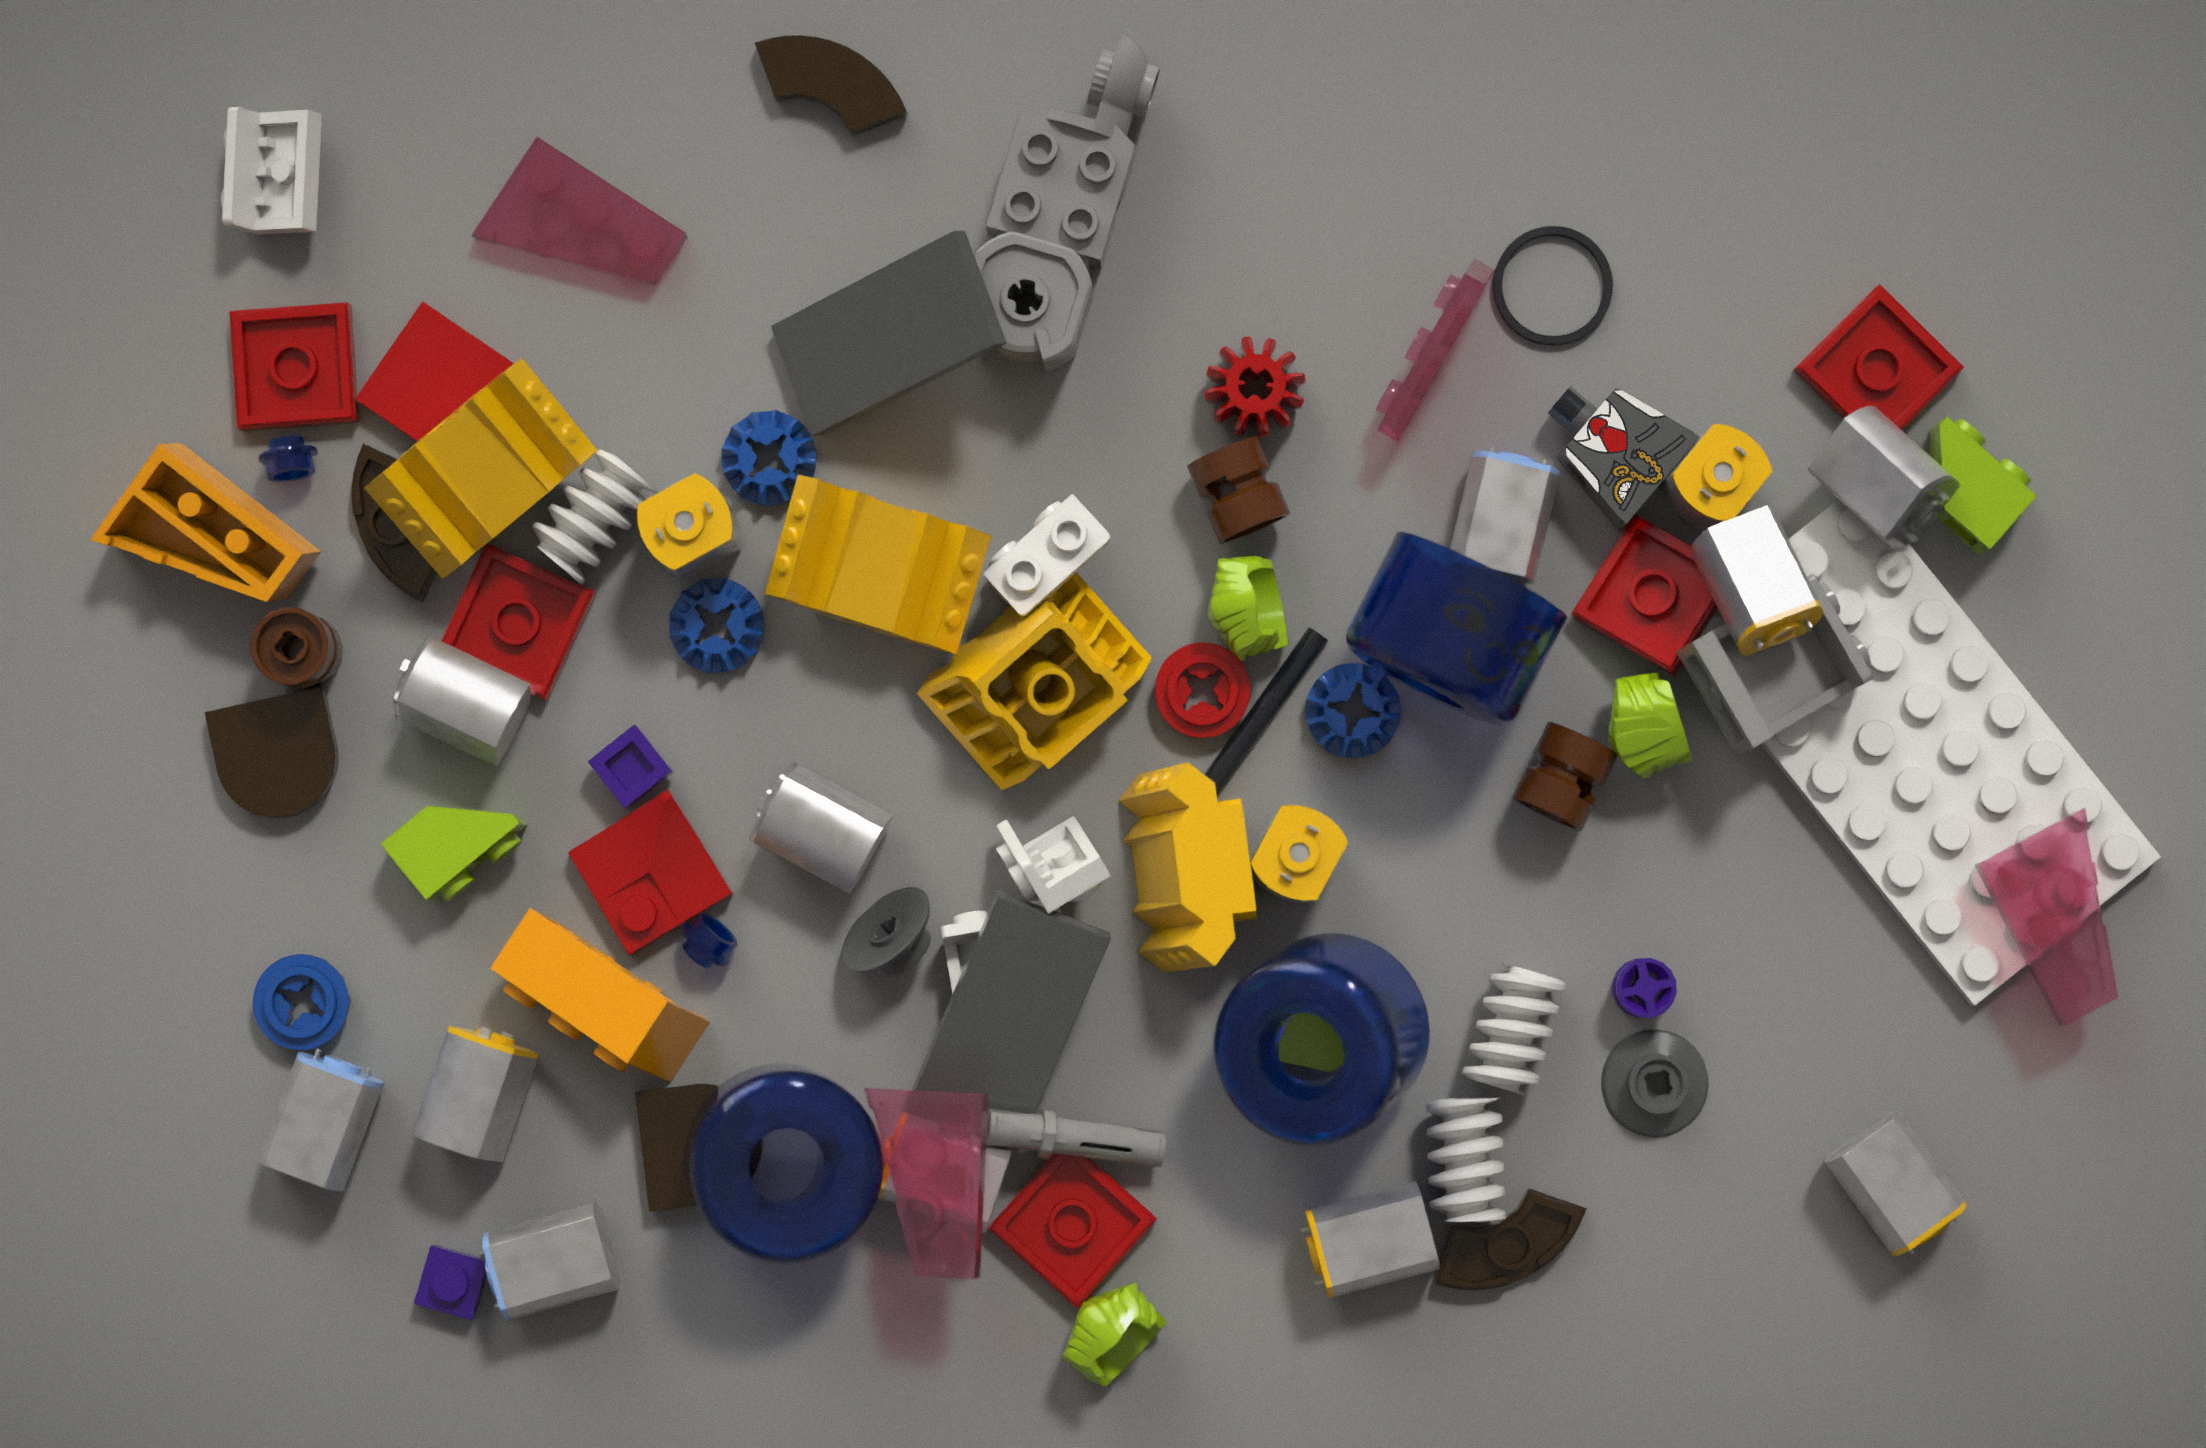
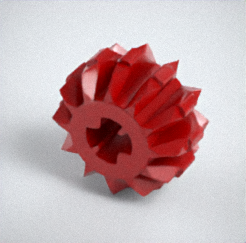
M1243 337L1241 339L1242 358L1239 359L1234 351L1227 346H1224L1219 352L1221 360L1230 370L1218 366H1209L1207 369V378L1225 386L1214 387L1205 391V401L1209 403L1227 402L1218 409L1214 419L1218 424H1222L1233 414L1237 415L1239 418L1235 424L1234 435L1238 437H1243L1248 421H1256L1258 437L1260 439L1267 438L1269 435L1268 417H1271L1282 429H1286L1291 423L1288 414L1280 405L1290 409L1300 410L1302 408L1304 399L1298 394L1287 391V389L1298 388L1304 385L1306 381L1305 375L1299 372L1284 374V371L1295 362L1296 356L1292 351L1284 353L1277 361L1273 360L1271 357L1276 346L1274 339L1268 338L1265 341L1262 354H1254V345L1251 337ZM1247 375L1254 381L1264 377L1269 382L1266 384L1264 393L1269 396L1262 400L1254 394L1246 399L1241 394L1245 386V381H1241V379Z

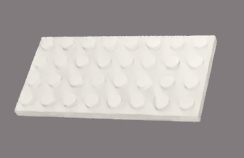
M1838 499L1788 540L1806 576L1814 574L1819 583H1825L1835 594L1840 605L1838 616L1849 635H1855L1859 638L1868 651L1871 660L1868 668L1873 675V679L1778 732L1772 738L1761 743V745L1968 1004L1975 1006L2161 858V856L1907 540L1895 545L1887 544ZM1717 609L1700 637L1725 624L1719 609Z

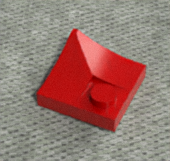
M668 789L568 852L628 955L636 953L734 894L685 813Z

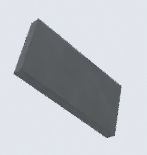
M952 231L771 326L811 436L824 435L1007 344L965 231Z
M997 890L906 1102L907 1110L981 1136L983 1118L987 1108L1035 1114L1111 940L1110 932L1055 911L1048 914L1042 906Z

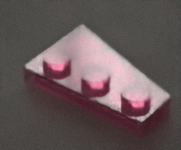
M864 1088L869 1108L874 1111L882 1140L879 1141L884 1164L888 1163L898 1200L895 1204L914 1275L967 1279L980 1278L988 1093Z

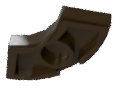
M802 35L780 36L755 42L776 102L801 98L822 103L841 117L852 136L908 116L899 94L883 72L864 56L842 44L823 38Z
M363 443L357 457L352 481L353 515L355 516L361 539L368 555L381 573L403 592L423 602L437 572L364 489L397 459Z
M1528 1188L1517 1208L1509 1213L1506 1219L1500 1220L1498 1223L1479 1228L1452 1225L1439 1263L1440 1269L1437 1270L1433 1283L1462 1290H1485L1506 1286L1523 1279L1540 1268L1545 1267L1566 1247L1580 1226L1587 1208Z

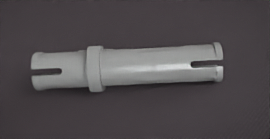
M987 1108L982 1123L981 1137L984 1145L1033 1151L1036 1158L1048 1159L1053 1153L1102 1161L1108 1160L1161 1167L1166 1151V1136L1161 1130L1065 1119L1063 1117H1056V1113L1051 1110L1042 1109L1038 1114H1027Z

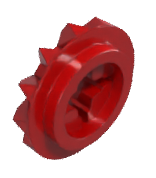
M1192 643L1173 652L1162 664L1155 683L1156 704L1167 723L1177 731L1189 737H1216L1234 727L1244 715L1250 700L1249 676L1242 662L1228 649L1213 643ZM1186 671L1191 677L1196 676L1199 680L1203 681L1209 675L1213 677L1220 671L1222 675L1217 679L1213 693L1218 698L1217 702L1223 708L1219 710L1214 705L1210 706L1207 702L1201 701L1196 706L1192 705L1186 711L1183 706L1188 702L1187 698L1190 696L1192 689L1187 684L1188 679L1182 673Z

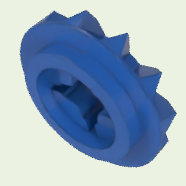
M778 410L751 412L747 417L731 427L721 448L723 473L728 483L741 497L759 505L772 506L791 501L797 476L803 475L813 478L816 469V447L809 431L798 419ZM785 437L786 439L781 444L782 449L778 455L784 462V467L789 470V473L786 475L780 469L776 471L772 467H767L763 472L759 471L752 478L751 475L755 472L756 469L754 467L759 459L753 452V447L749 445L750 441L752 440L757 445L761 443L769 448L775 442L779 443Z
M728 578L702 579L681 592L669 613L670 639L677 653L689 665L704 672L725 673L743 666L755 655L763 639L765 624L759 602L747 588ZM734 605L736 608L730 613L731 617L727 620L726 626L731 631L730 635L736 640L735 643L731 644L726 638L723 640L719 636L714 635L708 640L704 639L698 645L696 642L702 637L701 633L705 630L706 624L701 619L702 615L697 609L701 606L705 611L710 610L713 614L718 615L724 610L728 611Z
M1364 663L1339 664L1323 673L1311 687L1305 706L1307 725L1317 743L1334 755L1343 758H1363L1372 755L1385 747L1396 733L1401 720L1399 694L1386 674ZM1356 685L1361 686L1359 695H1362V706L1370 708L1371 712L1379 713V718L1370 716L1369 719L1360 718L1356 727L1352 728L1351 736H1347L1348 726L1345 725V715L1336 712V709L1329 708L1327 705L1328 703L1348 702L1351 693L1355 692Z
M296 954L277 960L263 972L254 990L253 1011L257 1024L271 1041L287 1049L309 1050L327 1044L345 1026L351 999L348 995L344 976L327 960L313 955ZM314 979L315 983L312 987L314 991L311 995V1000L318 1004L317 1008L324 1011L323 1015L303 1012L299 1019H295L292 1025H289L293 1018L291 1013L293 1012L294 1004L287 1000L288 996L280 993L281 988L285 991L302 992L307 985H311Z

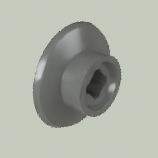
M907 887L893 891L875 902L856 920L844 940L841 954L844 965L848 969L860 973H869L882 969L888 975H898L913 967L924 956L931 941L930 933L925 928L930 916V903L927 894L919 888Z
M1659 1029L1639 1031L1620 1041L1607 1057L1601 1076L1603 1099L1614 1119L1631 1132L1648 1137L1672 1135L1690 1125L1704 1107L1709 1087L1706 1065L1697 1049L1680 1035ZM1663 1070L1666 1073L1665 1078L1669 1089L1665 1094L1661 1093L1651 1097L1647 1094L1648 1089L1647 1081L1644 1080L1645 1076L1648 1073L1652 1074Z

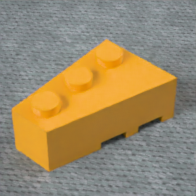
M165 443L157 446L90 539L106 546H114L140 555L143 559L160 565L165 564L191 573L202 580L265 602L287 599L322 552L182 443Z
M529 908L490 967L491 970L508 981L502 990L530 1009H533L536 1003L539 1002L551 1010L553 1013L548 1022L577 1041L583 1033L599 1044L593 1053L617 1070L624 1073L628 1065H632L671 1082L710 1021L696 1012H691L679 1006L663 995L661 989L648 981L644 982L616 963L615 959L554 919Z

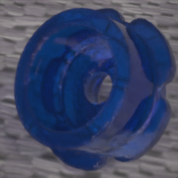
M290 435L270 440L268 442L269 450L264 451L258 457L259 462L263 463L266 467L268 480L286 482L313 475L315 473L313 456L318 455V450L315 446L305 445L302 436Z
M702 913L692 925L685 923L682 927L683 935L687 938L682 946L693 961L705 968H710L713 963L722 967L730 963L728 960L730 958L729 954L736 948L738 942L733 933L722 922L709 914Z

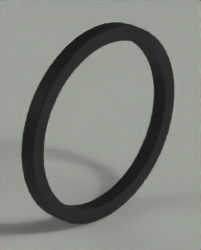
M1562 226L1539 227L1516 238L1500 257L1493 278L1494 300L1503 320L1521 337L1542 345L1568 344L1589 334L1605 316L1613 293L1611 269L1602 250L1586 235ZM1544 236L1565 237L1584 246L1597 261L1603 277L1602 301L1594 317L1580 329L1560 336L1538 334L1521 325L1509 311L1502 290L1504 270L1511 256L1525 243Z

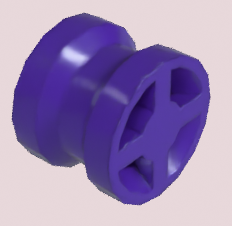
M1653 958L1633 959L1624 963L1616 971L1612 981V995L1617 1006L1626 1014L1634 1017L1651 1018L1665 1013L1673 1004L1677 994L1676 979L1672 971L1663 962Z

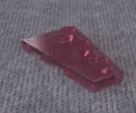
M539 137L535 138L472 234L476 240L492 244H502L525 250L527 253L572 262L589 269L651 285L657 284L688 237L686 232Z
M1473 259L1462 279L1450 274L1433 305L1443 311L1432 332L1421 326L1404 357L1414 363L1404 383L1394 378L1391 380L1376 407L1377 411L1385 415L1377 429L1378 431L1399 441L1479 296L1491 278L1494 269Z
M2085 808L2073 812L1974 865L2060 1026H2065L2118 998L2106 925L2102 922L2096 885L2099 884L2095 862L2092 863L2086 831L2089 830Z

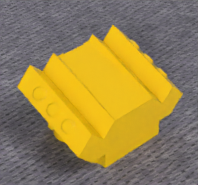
M521 357L405 451L364 489L437 574L444 579L549 493L565 477L579 468L598 450Z
M798 475L765 594L842 622L912 644L917 643L957 655L992 536L966 525L948 522L929 513L914 509L911 511L877 500L876 497L859 491L840 488L821 479Z
M1076 572L1026 617L1020 616L1009 605L1003 611V614L977 637L974 636L969 642L959 646L957 655L954 654L949 664L930 672L917 695L1001 790L1025 781L1042 765L1048 770L1051 769L1128 700L1123 694L1141 679L1152 657Z
M1189 762L1138 774L1118 800L1140 818L1122 840L1132 849L1138 904L1132 913L1154 929L1138 953L1164 973L1215 966L1236 939L1234 922L1257 919L1241 798L1217 801L1215 783Z

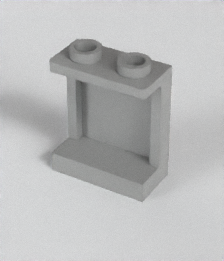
M1814 574L1807 576L1823 607L1824 613L1811 631L1781 644L1744 656L1739 652L1725 623L1676 651L1736 756L1760 745L1778 732L1873 679V675L1868 668L1871 664L1868 651L1859 638L1855 635H1849L1838 616L1840 605L1835 594L1825 583H1819Z

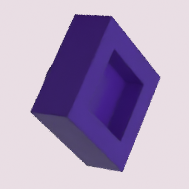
M635 724L587 761L625 809H628L673 773V770Z
M431 1245L414 1304L469 1320L475 1319L487 1278L485 1269L486 1259L439 1245Z

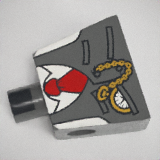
M1570 386L1547 413L1574 435V438L1558 455L1557 458L1619 530L1630 521L1700 438L1693 431L1618 388H1615L1602 405L1596 408Z

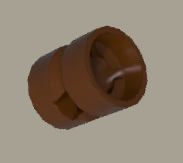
M1258 436L1227 445L1187 465L1199 497L1210 499L1212 502L1207 516L1219 544L1247 536L1290 515L1278 483L1266 480L1265 475L1270 469V464Z
M282 607L269 612L257 623L251 636V655L259 671L266 678L295 690H307L325 685L336 675L342 662L343 645L335 628L327 620L301 608Z
M1548 722L1534 750L1539 762L1537 766L1525 768L1512 799L1555 822L1582 831L1596 803L1591 790L1593 787L1605 784L1618 755L1610 748L1562 725Z

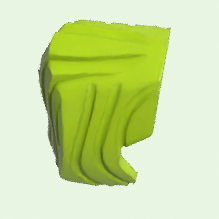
M1260 556L1233 557L1230 559L1219 558L1207 618L1210 620L1212 627L1218 631L1222 641L1228 645L1231 652L1241 662L1247 660L1248 656L1254 657L1260 652L1263 654L1272 651L1273 648L1278 649L1288 646L1285 616L1272 560L1263 559Z
M1659 672L1614 679L1615 686L1608 729V742L1611 743L1612 749L1620 756L1625 765L1646 780L1652 777L1653 772L1657 774L1662 772L1664 768H1671L1675 764L1681 765L1692 762V756L1669 681L1661 680Z
M1137 1282L1120 1286L1117 1289H1111L1100 1296L1091 1297L1088 1301L1082 1303L1062 1355V1360L1070 1363L1071 1367L1082 1373L1088 1380L1107 1387L1164 1328L1167 1321L1159 1311L1156 1312V1307L1151 1301L1147 1300L1143 1291H1139L1140 1287Z

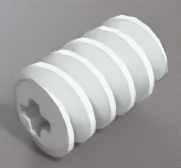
M600 449L595 453V457L603 471L598 473L584 467L579 471L587 490L582 491L571 486H566L563 490L572 507L566 509L555 504H551L548 507V511L556 524L554 528L538 522L532 525L540 541L537 547L581 585H583L586 579L578 563L581 561L598 567L602 562L593 547L595 543L614 549L617 543L609 527L613 525L629 531L633 525L625 509L629 507L637 510L638 504L644 501L640 493L642 489L658 493L616 455Z
M1502 963L1509 968V972L1491 974L1488 980L1503 992L1502 996L1484 997L1482 1005L1494 1013L1496 1018L1478 1020L1475 1025L1476 1029L1489 1038V1042L1471 1043L1468 1050L1483 1061L1481 1066L1464 1067L1462 1074L1468 1079L1528 1096L1519 1090L1520 1085L1538 1084L1540 1077L1526 1067V1062L1542 1061L1546 1059L1547 1055L1532 1043L1533 1038L1552 1037L1553 1030L1541 1022L1539 1017L1540 1015L1558 1014L1560 1010L1558 1005L1546 997V993L1565 991L1566 983L1547 975Z
M1501 1097L1439 1099L1425 1106L1426 1112L1443 1117V1123L1428 1128L1426 1134L1429 1137L1444 1142V1147L1427 1154V1160L1445 1166V1171L1428 1178L1429 1185L1446 1190L1445 1196L1429 1202L1430 1209L1447 1214V1219L1444 1221L1474 1222L1506 1219V1212L1504 1210L1488 1205L1489 1201L1505 1195L1504 1186L1487 1181L1488 1177L1504 1171L1503 1162L1486 1156V1153L1503 1146V1139L1501 1137L1486 1133L1487 1128L1502 1122V1115L1485 1109V1104Z

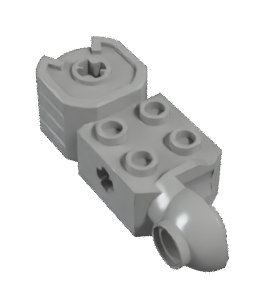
M1122 33L1115 52L1102 50L1095 69L1087 104L1099 107L1096 119L1046 106L1020 111L986 223L987 234L989 237H993V239L982 245L975 254L976 262L1007 344L994 351L1005 358L1027 363L1042 359L1046 373L1063 366L1077 353L1093 299L1092 282L1088 272L1090 266L1102 270L1135 160V145L1127 137L1133 116L1142 119L1146 118L1160 67L1148 64L1140 46L1124 33ZM1033 292L1036 299L1043 303L1037 311L1030 307V315H1020L1017 313L1016 302L1013 301L1018 294Z

